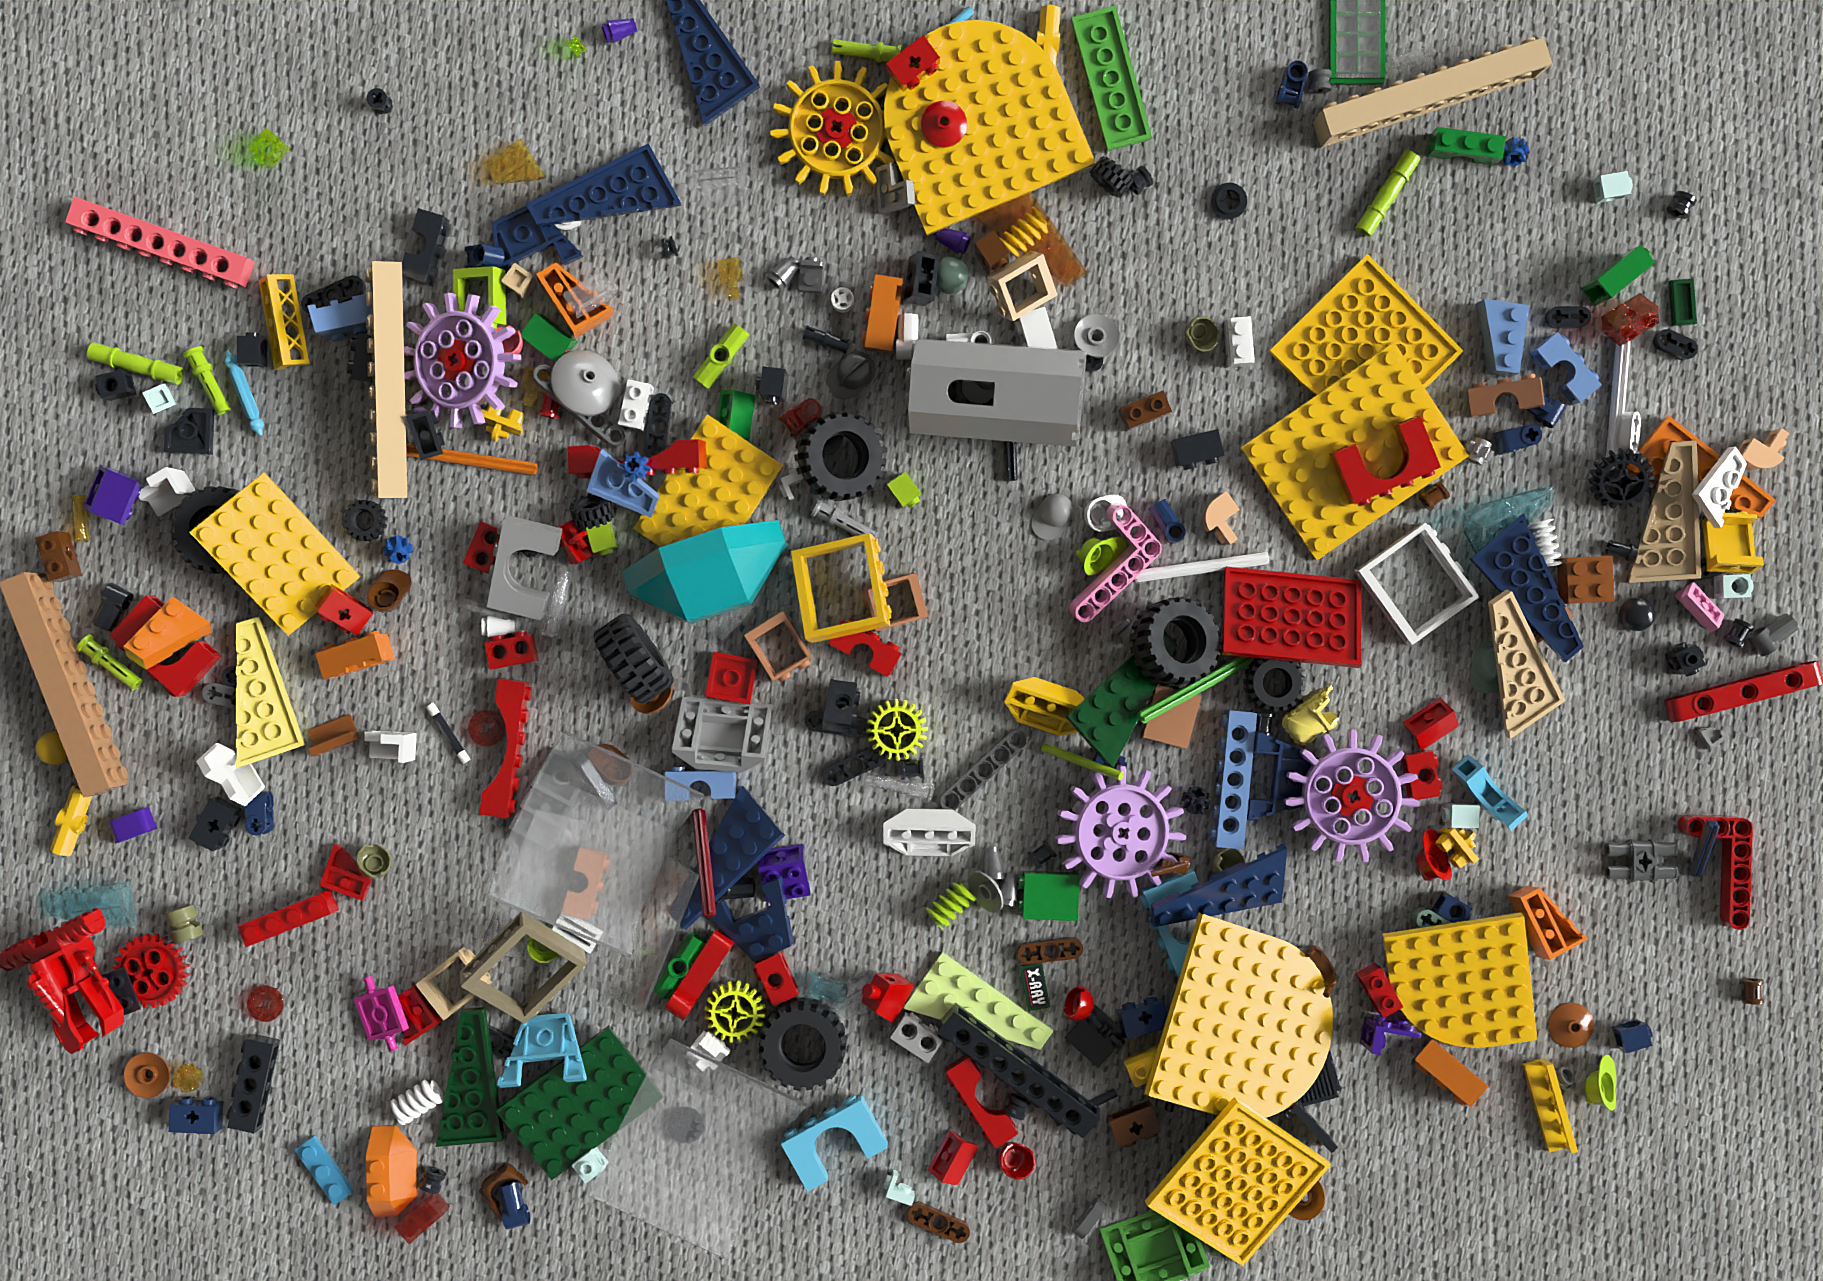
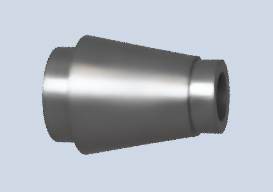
M789 256L788 259L769 271L768 281L778 290H781L783 287L786 288L800 263L794 257Z
M998 847L985 848L983 873L990 876L993 880L1004 879L1003 873H1005Z
M1005 872V877L1000 886L1003 905L1015 907L1016 902H1018L1019 875Z

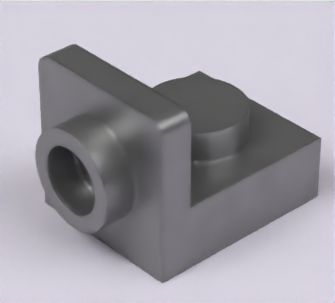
M806 257L805 260H800V292L822 293L824 265L818 258Z

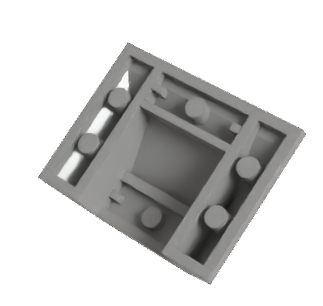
M682 697L672 753L695 769L742 773L765 760L773 705Z

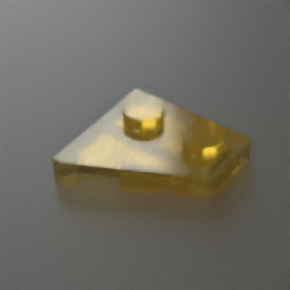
M521 138L483 163L496 184L547 178Z

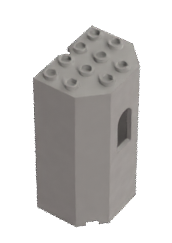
M916 339V343L912 344L911 368L907 369L906 381L910 382L909 392L906 391L905 406H908L906 425L910 433L1077 447L1080 435L1087 351ZM954 380L995 382L993 406L955 403L948 396V387Z

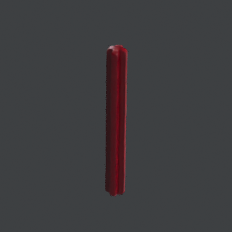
M698 808L692 811L702 915L712 917L716 915L706 812L702 808Z

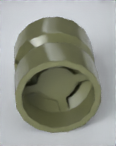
M194 904L164 914L167 925L173 928L170 934L174 945L204 935L201 923L195 920L198 914Z

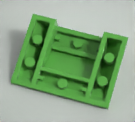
M1154 1210L1100 1229L1117 1281H1182L1210 1268L1200 1239Z

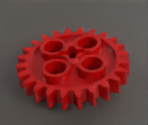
M158 933L152 935V937L150 934H145L143 938L138 936L134 938V941L126 942L127 947L119 949L122 955L114 958L119 964L112 966L115 970L126 967L139 1004L142 1003L143 1008L149 1007L150 1004L152 1008H156L159 1004L164 1006L168 1004V1001L175 1000V995L183 992L180 987L187 985L183 978L190 976L189 973L184 972V969L190 966V964L183 963L187 955L180 956L179 954L183 948L175 949L173 941L167 943L168 936L160 939ZM155 951L159 953L160 961L156 960L154 956ZM134 960L138 962L139 969L134 967ZM163 972L168 975V982L164 980ZM142 981L146 982L147 990L142 987Z

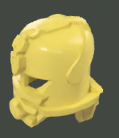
M1331 684L1325 686L1324 689L1319 688L1313 692L1310 691L1305 696L1302 695L1303 703L1284 714L1282 726L1290 734L1289 736L1294 739L1295 743L1300 745L1311 743L1317 737V734L1321 732L1326 733L1327 729H1334L1338 724L1339 718L1334 712L1320 713L1330 701L1328 693L1333 689Z

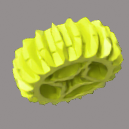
M895 699V706H891L889 700L885 701L886 709L878 705L877 708L881 712L880 714L872 711L871 715L876 720L868 719L867 723L874 725V727L866 729V732L874 733V736L868 738L869 742L874 740L877 742L872 746L873 750L880 746L882 748L879 751L880 756L887 751V759L890 760L892 753H895L896 760L899 761L900 753H903L905 759H908L907 751L910 750L915 755L917 751L914 746L923 747V744L918 742V740L927 739V736L922 735L921 731H928V727L920 726L921 723L926 722V718L918 719L922 711L918 710L914 713L915 704H912L908 709L906 708L907 700L903 701L902 706H898L899 701ZM893 711L892 724L878 727L882 717ZM900 711L910 715L916 726L904 725L900 719ZM896 718H898L900 727L903 726V729H909L900 732L898 742L894 733H891V730H885L894 728ZM908 733H916L913 741L901 748L902 736ZM879 734L891 735L894 740V748L883 743Z
M728 981V989H726L725 985L720 984V992L714 989L712 991L714 997L707 998V1002L711 1005H706L704 1008L705 1011L710 1012L705 1015V1020H712L708 1024V1028L716 1027L713 1034L716 1036L721 1032V1040H724L727 1035L730 1036V1043H733L735 1037L741 1043L743 1035L749 1040L752 1037L751 1032L754 1034L758 1033L759 1030L756 1026H763L764 1022L759 1018H765L766 1013L760 1010L765 1009L766 1005L765 1003L758 1004L763 996H754L757 992L756 988H753L751 992L748 991L749 983H746L744 988H741V981H737L736 987H733L732 981ZM734 995L731 1004L717 1006L722 998ZM741 996L750 1002L753 1010L742 1005ZM736 1004L737 1012L740 1013H738L734 1021L732 1009ZM717 1013H720V1016H724L729 1020V1027L721 1022ZM748 1017L753 1018L747 1026L737 1029L739 1020L747 1019Z

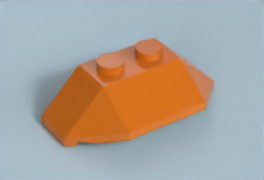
M396 1125L372 1126L366 1153L367 1203L374 1217L398 1216L418 1195L417 1149Z

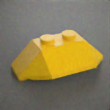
M1031 677L1013 682L1004 703L1017 722L1061 736L1078 732L1065 716L1085 698L1076 690Z

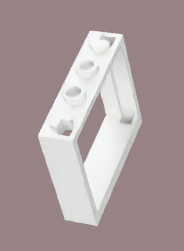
M1426 523L1417 525L1354 571L1406 645L1415 644L1479 597L1476 593L1477 590L1474 588V583L1471 580H1467L1462 574L1464 572L1462 566L1457 561L1454 562L1449 555L1451 554L1449 548L1444 543L1439 542L1436 537V530H1433ZM1420 535L1463 596L1413 631L1373 576L1370 569L1414 537Z

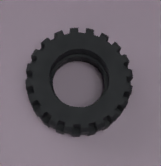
M834 412L808 424L809 427L800 434L802 438L797 441L795 446L798 449V454H794V461H798L799 464L796 471L798 475L802 474L804 478L801 480L804 486H810V492L814 495L819 494L822 499L834 501L855 499L867 494L868 490L873 489L877 485L876 480L881 479L884 473L881 471V467L886 466V459L882 458V453L886 452L885 445L881 446L880 440L883 439L881 434H875L873 431L876 427L871 422L866 423V418L863 416H854L852 412ZM832 436H844L856 448L858 454L857 467L854 473L847 478H836L829 473L823 463V447L825 442Z
M221 486L204 487L203 490L197 489L191 493L193 497L186 496L181 501L184 505L176 508L174 513L177 514L176 520L172 519L171 526L175 527V532L171 533L172 540L177 541L174 547L178 553H183L181 558L186 563H192L191 567L196 570L213 574H229L189 532L237 494L239 490Z
M1168 598L1147 606L1145 610L1137 615L1138 620L1134 621L1132 625L1134 633L1130 634L1129 639L1133 644L1130 647L1131 654L1134 653L1136 659L1133 661L1136 667L1140 666L1142 668L1140 672L1145 677L1150 676L1149 680L1155 684L1160 683L1164 687L1183 686L1200 681L1201 678H1205L1210 674L1211 669L1215 668L1217 664L1215 658L1220 657L1221 649H1218L1219 644H1222L1221 637H1218L1217 632L1219 627L1218 624H1214L1213 619L1215 618L1211 612L1207 613V608L1201 603L1196 605L1197 602L1191 598ZM1168 622L1176 624L1183 631L1187 640V653L1181 663L1174 660L1164 646L1163 634Z
M620 614L596 630L593 637L601 657L624 690L636 702L640 704L647 703L672 686L674 678L663 656L647 633L631 615Z
M806 997L799 998L798 1001L788 1000L784 1005L776 1007L763 1025L758 1043L760 1046L759 1057L763 1060L762 1066L765 1071L769 1070L770 1077L774 1081L776 1079L780 1080V1085L787 1088V1085L794 1086L793 1090L800 1091L801 1087H806V1090H813L815 1085L821 1087L826 1084V1080L832 1079L836 1075L837 1070L841 1068L847 1044L844 1024L840 1022L839 1015L830 1010L831 1007L825 1003L823 1006L818 1003L819 1000L817 999L807 1001ZM806 1024L814 1027L821 1033L824 1039V1050L817 1060L810 1063H798L786 1056L782 1050L781 1042L783 1034L789 1027Z

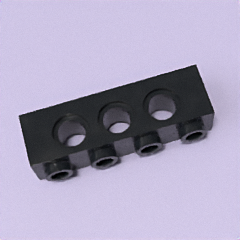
M253 1034L244 1040L241 1046V1053H243L242 1061L238 1064L236 1070L238 1080L231 1093L233 1103L228 1109L226 1116L227 1120H229L227 1128L253 1134L262 1128L281 1039ZM254 1056L259 1058L260 1065L254 1062ZM249 1078L255 1081V1087L249 1084ZM244 1101L250 1103L251 1109L245 1107Z

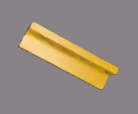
M265 275L258 282L274 370H283L289 366L308 365L310 363L294 275ZM277 281L288 282L289 291L286 295L278 289ZM284 301L292 307L293 313L290 317L282 311L281 305ZM288 324L296 329L297 336L294 339L286 334L285 328ZM293 346L300 351L301 360H291L289 350Z
M1545 1058L1523 1063V1069L1546 1150L1549 1153L1561 1149H1566L1571 1154L1578 1152L1553 1064Z

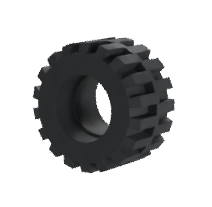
M1256 658L1255 662L1252 661L1249 665L1250 668L1246 669L1244 673L1247 674L1246 679H1243V684H1246L1244 690L1245 693H1248L1249 700L1254 702L1256 706L1270 711H1284L1288 707L1296 705L1295 701L1302 698V695H1300L1301 691H1305L1303 681H1306L1305 676L1301 674L1303 672L1302 668L1297 666L1298 663ZM1271 669L1281 670L1286 678V686L1277 696L1268 695L1263 688L1264 675Z

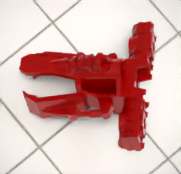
M97 907L92 909V912L87 911L68 921L62 922L61 926L54 927L53 931L51 929L46 932L42 931L39 932L40 935L35 934L32 936L33 938L28 937L12 944L0 953V968L4 971L18 969L32 962L28 966L32 974L27 978L28 990L32 989L34 991L32 994L40 998L38 1001L45 1004L43 1006L44 1009H49L50 1012L48 1013L51 1016L53 1031L60 1044L70 1054L82 1050L84 1044L100 1035L85 1021L73 992L80 991L99 1019L102 1038L125 1022L122 1005L108 986V979L103 978L97 970L98 967L92 958L95 956V945L90 936L101 932L106 926L105 917H103L100 908L98 909Z

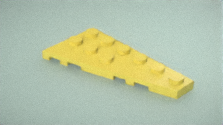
M259 616L236 624V768L305 745Z

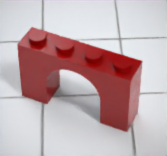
M1414 416L1393 425L1403 451V460L1398 471L1388 478L1380 479L1368 472L1356 444H1349L1329 453L1349 504H1357L1358 507L1371 502V497L1389 495L1393 492L1392 488L1399 485L1401 488L1412 485L1414 483L1413 479L1420 476L1422 479L1428 478L1436 474L1434 470L1441 468L1421 416Z
M145 595L109 635L115 640V646L125 651L124 645L163 607L164 603L155 595ZM196 641L179 661L171 665L159 662L147 669L149 671L148 675L153 680L160 681L165 686V691L171 696L183 697L196 686L222 656L206 641Z

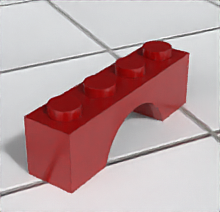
M327 890L237 927L246 948L338 911L339 908L332 891Z
M963 1055L946 1066L947 1074L945 1078L951 1087L955 1086L959 1091L957 1094L958 1099L963 1106L968 1105L971 1110L969 1115L975 1125L980 1124L984 1130L981 1133L988 1144L992 1143L996 1149L1019 1134L1016 1125L1009 1115L1004 1113L1003 1110H991L984 1107L976 1098L975 1088L981 1078V1071L971 1056Z

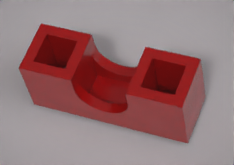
M848 618L847 622L842 620L839 625L854 621ZM871 630L867 631V633L860 632L833 638L829 642L830 645L848 655L853 647L859 643L869 645L873 651V658L869 667L889 677L902 654L898 651L899 646L890 641L887 644L879 641L880 635Z

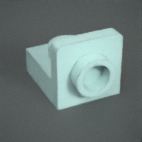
M893 1170L891 1176H886L883 1188L886 1189V1197L912 1206L915 1198L914 1191L911 1190L912 1188L909 1185L903 1183L896 1185L898 1171Z

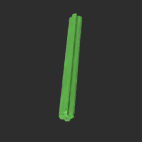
M1238 656L1211 671L1207 677L1201 678L1200 681L1187 684L1140 710L1137 714L1141 723H1147L1249 666L1252 663V658Z

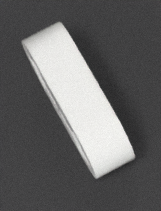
M1624 412L1621 417L1619 448H1622L1624 452L1628 448L1632 449L1634 453L1638 451L1641 418L1638 412Z

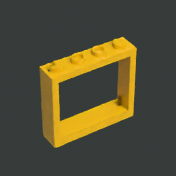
M870 533L791 551L804 635L807 641L814 643L890 626L889 619H891L892 611L886 603L885 597L888 596V589L886 583H883L882 580L884 566L878 557V552H881V549L878 545V539H875ZM865 545L877 617L818 629L807 558Z

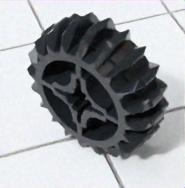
M1619 448L1617 454L1613 450H1609L1610 456L1607 458L1601 455L1602 462H1594V466L1597 469H1592L1589 472L1593 476L1588 479L1589 484L1592 485L1589 489L1592 493H1595L1594 498L1601 500L1600 502L1604 506L1609 504L1612 509L1617 504L1620 509H1624L1626 503L1633 507V501L1635 500L1642 503L1640 496L1642 494L1649 496L1646 488H1653V483L1650 480L1655 479V475L1650 473L1653 470V466L1648 464L1649 460L1647 457L1642 458L1641 452L1637 451L1634 453L1630 448L1626 452ZM1625 463L1637 466L1639 472L1628 471ZM1615 466L1613 471L1607 473L1611 468ZM1603 485L1615 487L1617 494L1605 491Z

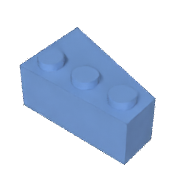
M366 294L353 296L352 300L339 304L337 300L330 301L331 306L316 308L315 304L308 306L315 333L333 342L346 339L345 335L352 333L354 335H357V333L365 334L368 332L366 329V316L370 314V306H366Z

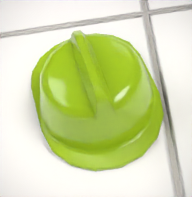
M1118 536L1106 540L1092 538L1087 540L1082 548L1076 551V556L1083 564L1084 572L1092 576L1104 571L1127 549V544L1123 538Z
M1604 1055L1601 1058L1599 1070L1592 1072L1586 1078L1584 1085L1585 1097L1588 1104L1605 1105L1608 1110L1613 1111L1616 1107V1070L1610 1055Z

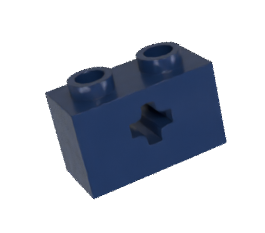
M1153 996L1143 999L1144 1003L1135 1005V1002L1122 1004V1008L1116 1010L1122 1036L1130 1039L1163 1030L1168 1016L1165 1001ZM1142 1012L1147 1014V1016L1144 1017V1021L1138 1018L1142 1016Z
M192 1096L179 1097L178 1100L169 1106L168 1132L217 1133L222 1129L224 1101H216L214 1097H205L201 1100H193Z

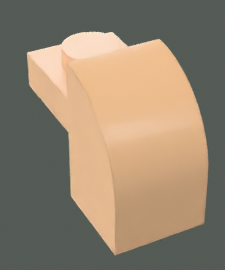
M1781 428L1772 430L1764 443L1755 438L1744 440L1738 451L1747 463L1745 468L1761 470L1781 463L1785 457L1777 452H1780L1786 445L1787 441L1785 439L1789 433Z
M1227 491L1208 503L1203 512L1202 522L1206 532L1215 528L1216 532L1214 534L1219 542L1222 544L1225 542L1226 545H1230L1238 538L1225 520L1240 509Z

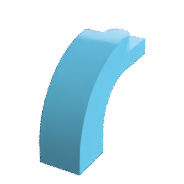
M1469 754L1451 769L1458 781L1492 818L1497 822L1500 821L1510 831L1528 816L1523 808L1510 799L1493 782L1484 766Z

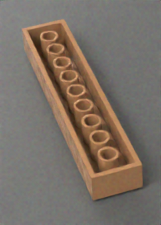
M23 572L1 581V590L83 798L105 794L128 785V771L122 766L119 759L120 751L112 742L111 728L105 724L103 719V708L97 703L94 696L95 688L86 676L87 667L79 658L78 651L76 650L77 643L72 639L69 632L71 629L70 624L63 617L61 612L62 604L53 592V582H48L45 573Z

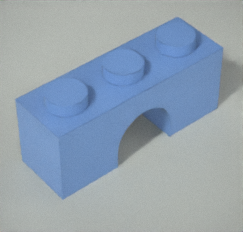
M1557 332L1550 335L1532 350L1530 354L1543 370L1551 368L1556 363L1566 368L1568 373L1567 380L1559 389L1571 404L1575 405L1581 403L1602 384L1598 381V375L1584 364L1583 357L1579 353L1574 352L1569 346V340Z
M671 766V770L665 772V799H689L691 797V786L695 781H704L710 786L711 799L736 797V772L695 768L694 770H685V766Z

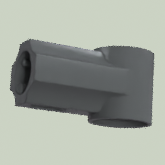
M1783 614L1769 625L1756 629L1754 634H1749L1747 638L1759 655L1763 657L1777 650L1780 647L1779 643L1799 630L1798 623L1788 614Z

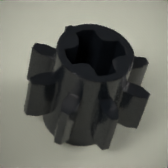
M1189 787L1188 792H1183L1182 795L1183 808H1186L1191 814H1203L1204 809H1209L1211 802L1208 799L1209 793H1206L1201 787Z

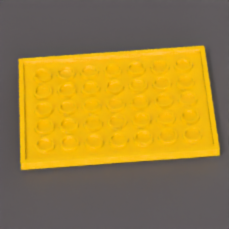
M1395 342L1386 346L1240 447L1315 560L1323 557L1469 457ZM1414 416H1421L1441 468L1434 470L1436 474L1428 478L1422 479L1420 476L1413 479L1414 483L1404 488H1401L1399 485L1392 488L1393 492L1389 495L1371 497V502L1358 507L1357 504H1349L1329 453L1349 444H1356L1368 472L1380 479L1388 478L1398 471L1403 460V451L1393 425Z

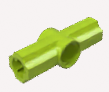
M733 323L719 343L711 349L710 355L694 374L693 378L707 389H710L723 370L731 364L733 357L750 334L736 323ZM719 351L727 352V358L724 361L716 360V354Z

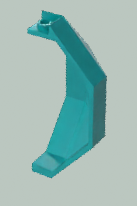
M778 520L721 527L660 547L623 570L622 575L627 591L632 597L689 624H694L751 605L785 551L787 543Z

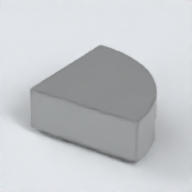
M1703 727L1695 731L1708 750L1713 749L1729 738L1724 731L1714 727Z

